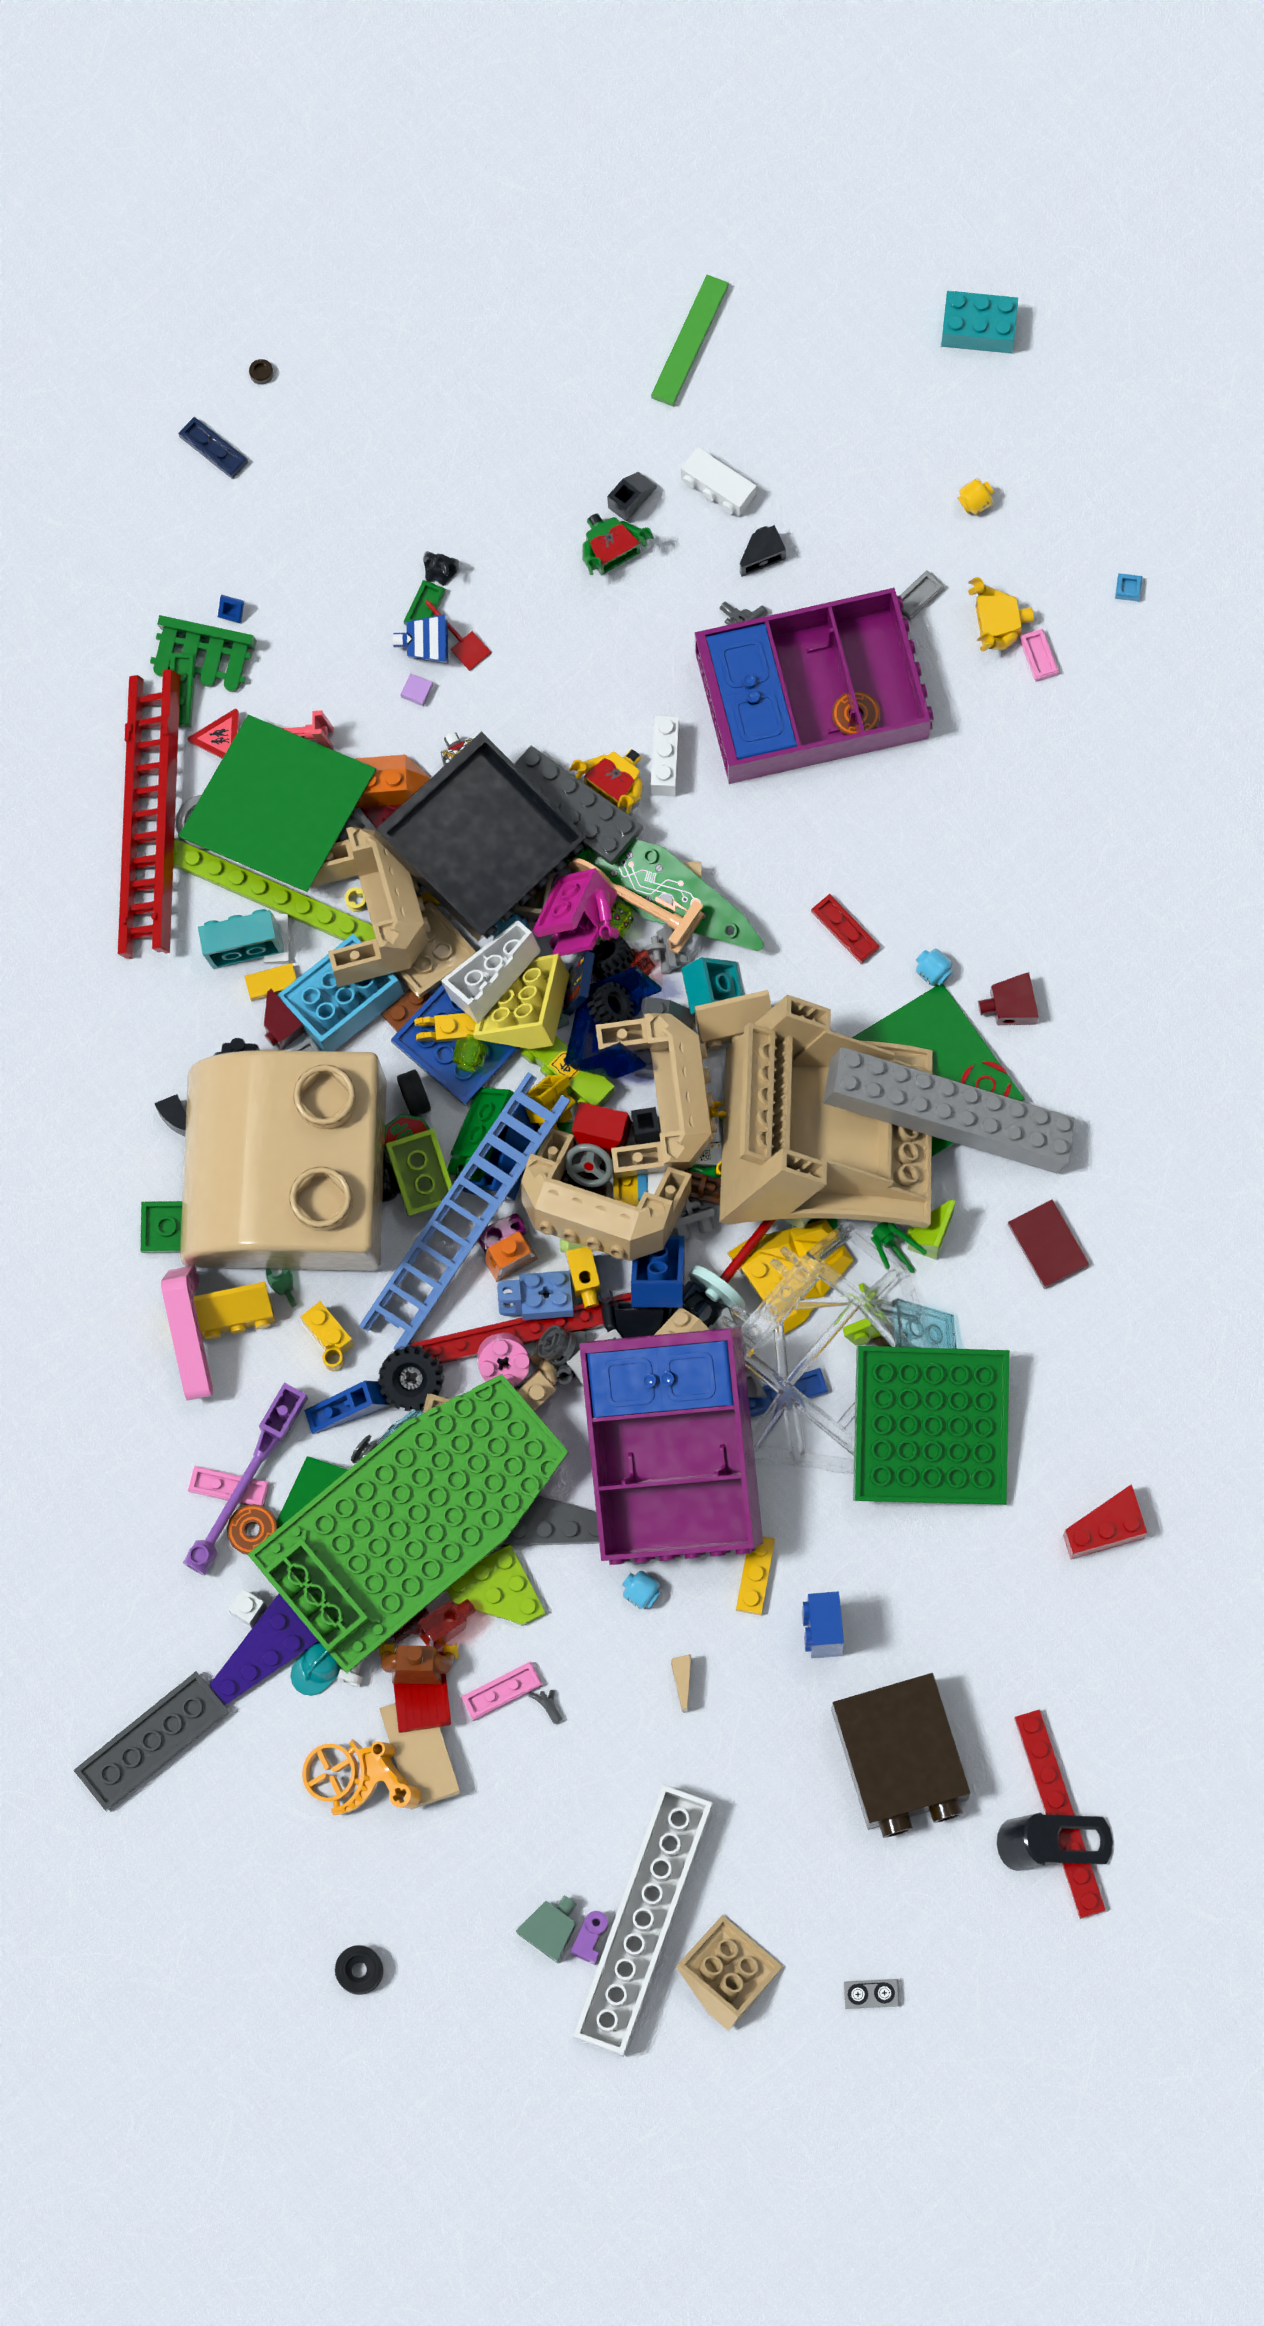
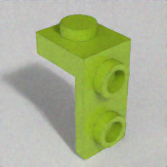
M865 1283L858 1285L865 1319L842 1327L844 1337L855 1346L866 1344L869 1340L882 1335L881 1325L883 1320L876 1305L878 1303V1296L875 1290L870 1289Z

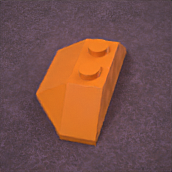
M406 754L356 758L355 760L370 765L377 770L355 808L402 805L431 777Z

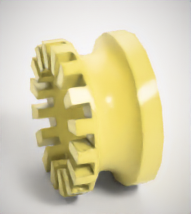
M354 887L346 892L345 902L349 910L358 912L365 909L367 905L361 888ZM356 894L358 897H363L361 903L355 904L354 901H349L350 897Z

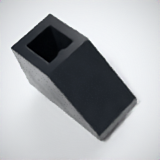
M640 472L625 477L607 496L608 508L627 522L654 492L657 485Z
M656 1107L632 1110L631 1120L636 1145L660 1142V1128Z

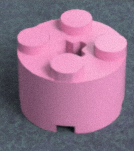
M510 1333L491 1335L479 1346L477 1363L480 1374L486 1382L501 1374L513 1387L524 1380L529 1370V1357L524 1343L517 1336ZM507 1357V1363L499 1364V1358L504 1359Z

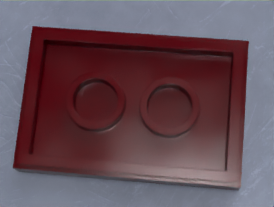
M1052 1199L1008 1222L1010 1230L1044 1289L1089 1266L1086 1257Z

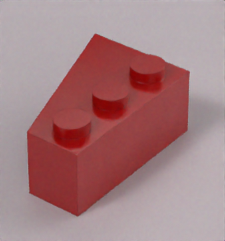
M1132 1484L1065 1529L1063 1537L1071 1560L1145 1539L1147 1530Z

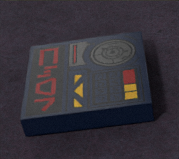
M585 951L569 969L570 975L562 1014L571 1016L588 999L595 957L594 953Z

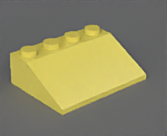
M560 955L535 957L479 1023L476 1022L473 1037L476 1040L527 1049L553 1046L570 975Z

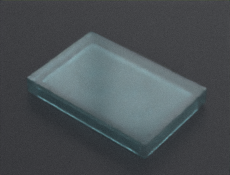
M899 1298L892 1301L895 1347L957 1349L954 1315Z

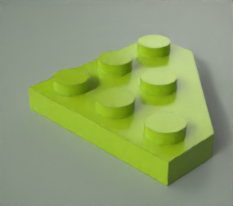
M511 1545L485 1557L447 1589L453 1604L496 1618L499 1617L521 1626L546 1614Z

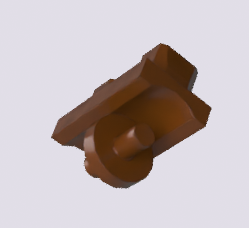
M684 1169V1172L692 1174L689 1198L720 1205L721 1179Z

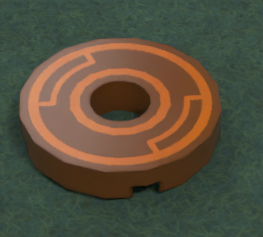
M854 691L858 708L863 712L861 719L864 731L875 729L880 721V707L877 701L868 693ZM846 693L842 694L835 701L832 708V721L835 727L839 729V732L844 735L856 733L855 726L848 727L850 706Z
M256 1504L244 1505L237 1509L230 1517L227 1525V1536L232 1547L240 1553L247 1555L278 1529V1522L273 1513L264 1506ZM253 1523L258 1524L259 1533L254 1537H249L246 1533L247 1527Z

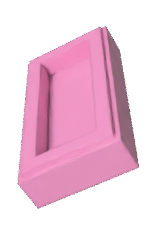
M1043 628L1020 635L1019 640L1035 682L1058 675L1059 671Z

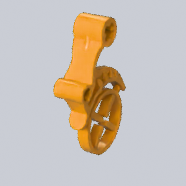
M352 1739L349 1742L351 1745L349 1750L341 1745L323 1744L312 1750L304 1762L302 1777L307 1791L318 1800L333 1802L334 1808H331L332 1815L345 1814L360 1807L368 1800L376 1785L381 1781L386 1783L390 1802L396 1807L412 1809L421 1800L419 1789L409 1785L406 1778L393 1765L391 1758L395 1754V1747L390 1743L376 1741L371 1747L362 1748L357 1741ZM336 1748L343 1752L347 1759L332 1768L324 1750ZM355 1752H356V1754H357V1756H358V1759H359V1762H360V1768H361L360 1778H358V1777H359L358 1763H357V1760H356L355 1756L353 1755ZM317 1755L326 1770L332 1769L333 1772L338 1773L351 1765V1778L344 1791L336 1776L329 1777V1774L323 1773L310 1780L311 1765ZM329 1778L337 1796L324 1797L317 1793L314 1787ZM357 1784L358 1787L353 1796L340 1806L339 1801L350 1795Z

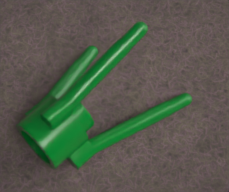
M882 1222L872 1230L871 1234L873 1236L871 1240L875 1244L886 1269H889L890 1265L882 1246L885 1248L891 1247L910 1273L914 1272V1268L895 1244L897 1242L896 1235L922 1254H927L923 1247L899 1230L894 1223Z

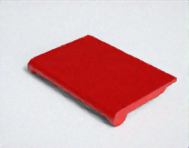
M442 1674V1685L393 1683L399 1733L451 1725L446 1674Z

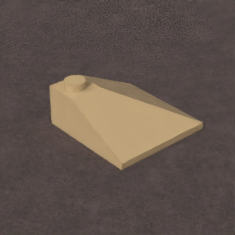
M723 1915L676 1966L707 2013L728 2031L783 1967Z

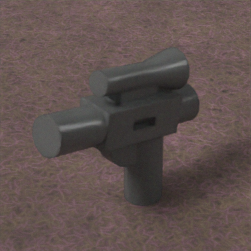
M726 601L719 608L730 617V619L727 618L724 622L727 625L761 618L768 613L763 605L753 612L748 609L740 611L737 608H733Z

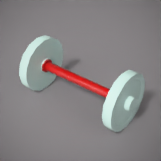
M810 1218L783 1220L795 1227L804 1228L810 1221ZM776 1220L762 1221L720 1277L706 1268L694 1266L689 1272L691 1281L699 1285L705 1291V1295L711 1300L721 1303L734 1313H739L744 1307L745 1301L727 1283Z

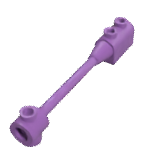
M284 1382L259 1425L261 1434L253 1454L254 1457L205 1540L195 1541L183 1561L184 1565L201 1575H206L218 1554L214 1546L215 1542L261 1463L284 1441L308 1400L307 1394Z

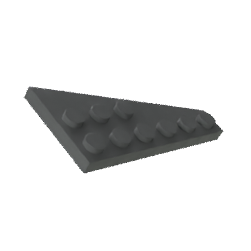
M538 1495L509 1537L499 1546L599 1544L596 1512Z

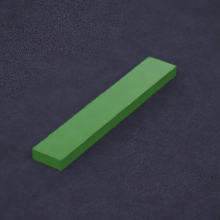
M706 275L653 389L652 399L674 406L728 289L729 282Z

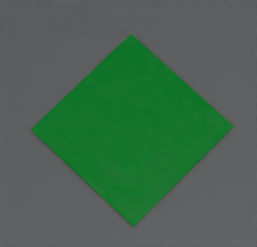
M247 715L178 837L308 892L377 769L256 717Z
M943 983L940 986H935L852 1037L859 1041L893 1043L933 1050V1075L961 1083L964 1072L967 1068L974 1065L964 1084L976 1087V1081L979 1077L990 1076L996 1083L995 1090L992 1093L1003 1096L1010 1083L1011 1089L1008 1097L1018 1101L1025 1100L1008 1074L982 1063L990 1061L1000 1065ZM984 1078L979 1081L978 1087L982 1090L991 1091L993 1083L990 1079ZM932 1136V1157L954 1144V1142Z

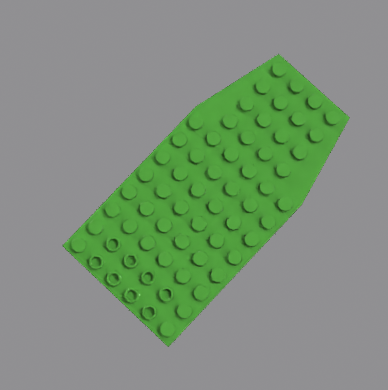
M503 1374L462 1395L450 1399V1401L438 1407H434L417 1417L407 1420L247 1555L345 1673L348 1674L509 1537L569 1452Z

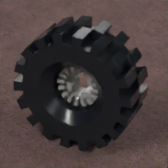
M407 1344L406 1347L400 1346L387 1356L378 1373L380 1374L378 1385H381L380 1392L382 1395H386V1401L389 1404L390 1402L394 1403V1407L400 1409V1407L405 1408L404 1411H411V1409L417 1411L424 1407L427 1394L438 1396L444 1382L443 1365L440 1366L439 1364L440 1359L438 1356L434 1357L432 1355L433 1351L429 1348L425 1350L421 1345L414 1347L413 1344ZM407 1371L417 1373L416 1383L414 1381H406Z

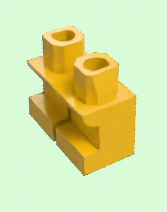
M548 1075L527 1093L528 1097L549 1111L553 1109L561 1095L567 1097L571 1101L556 1123H564L572 1118L569 1108L575 1104V1100L568 1096L566 1088L571 1085L568 1075ZM525 1107L530 1123H539V1127H541L545 1120ZM555 1124L553 1128L558 1130L557 1124Z

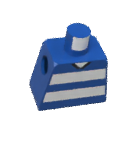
M438 615L408 621L407 633H393V647H407V656L409 658L448 663V617L446 615Z

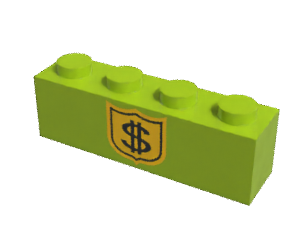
M555 1036L553 1046L534 1049L521 1048V1055L531 1064L535 1062L541 1067L540 1072L545 1077L548 1075H568L571 1085L566 1088L568 1096L572 1094L578 1099L577 1104L580 1101L603 1107L615 1094V1086L557 1036Z

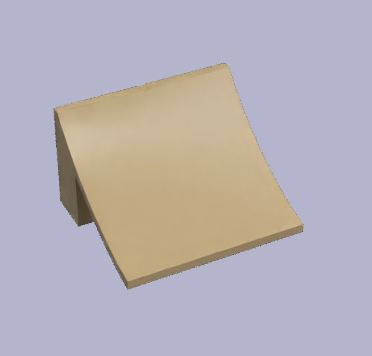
M786 995L756 1023L749 1022L745 1025L744 1033L726 1048L724 1111L727 1114L723 1117L719 1222L730 1225L764 1220L828 1218L889 1222L927 1228L931 1224L932 1136L824 1104L823 1101L830 1058L840 1047L932 1074L933 1050L893 1043L859 1041L830 1031L831 1009L790 995Z

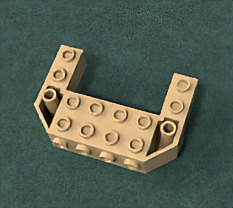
M355 827L346 828L349 839L334 844L311 885V888L359 876L376 939L328 951L337 988L411 968L428 943L426 932L431 931L428 918H423L421 912L425 911L422 897L417 898L415 893L419 892L417 879L415 877L411 878L410 872L373 836L375 833L373 830Z
M648 1013L644 1014L645 1018L596 1025L598 1048L601 1055L650 1049L661 1126V1133H659L660 1142L611 1148L616 1178L664 1172L668 1166L678 1170L692 1168L713 1141L712 1133L717 1132L715 1117L710 1118L709 1108L714 1107L712 1092L707 1093L706 1083H711L709 1068H704L703 1059L707 1058L706 1044H701L699 1035L672 1014Z
M552 1128L537 1155L530 1154L521 1181L522 1204L534 1228L543 1234L553 1235L569 1243H577L593 1251H601L610 1254L614 1258H622L628 1261L663 1250L691 1193L692 1174L668 1166L655 1194L644 1191L636 1207L561 1182L560 1180L566 1170V1154L574 1147V1135Z

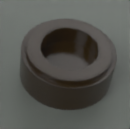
M264 359L252 362L249 367L250 378L254 383L260 385L270 382L273 378L271 363Z

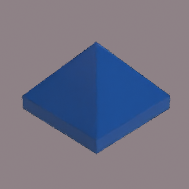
M221 595L218 617L241 623L244 601Z

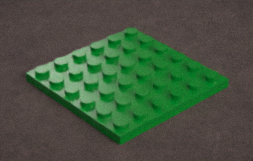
M856 1346L853 1501L1006 1505L1010 1350Z

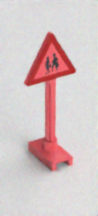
M233 709L189 736L187 740L189 743L223 759L239 731V711ZM322 710L312 711V724L282 728L306 739H316L320 745L334 750V746L327 737L328 733H334V727Z

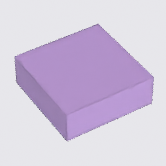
M410 673L400 694L401 698L424 706L433 687V682Z

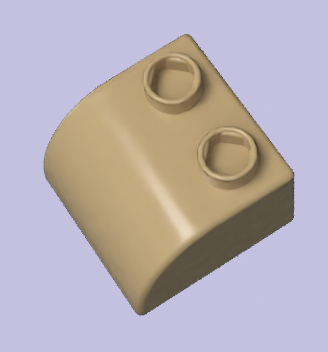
M256 1050L214 1055L193 1064L189 1069L187 1083L180 1260L184 1266L374 1271L379 1268L381 1257L387 1082L378 1056L375 1053Z

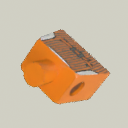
M518 1231L490 1246L487 1249L484 1261L495 1281L498 1282L538 1260V1257L527 1238Z

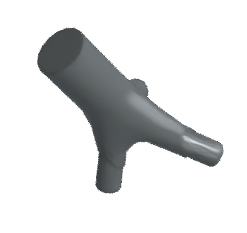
M554 1690L549 1691L548 1697L544 1691L540 1692L541 1696L530 1692L528 1696L544 1707L553 1724L562 1720L554 1704Z

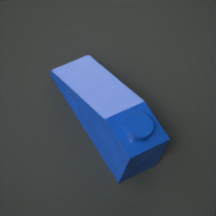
M365 1380L304 1410L311 1433L316 1434L370 1415L388 1406L386 1395H382L380 1392L381 1385H378V1381Z

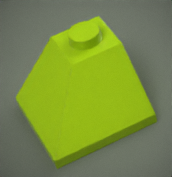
M949 1200L931 1211V1224L927 1228L909 1227L907 1236L923 1247L927 1254H922L910 1244H908L907 1250L936 1260L952 1219L956 1201Z

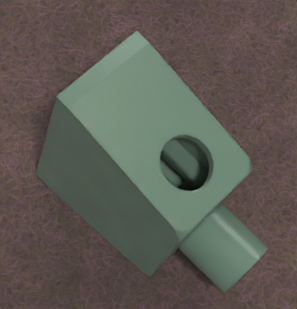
M565 1895L556 1907L545 1901L516 1930V1933L558 1963L577 1925L575 1921L568 1917L577 1904Z

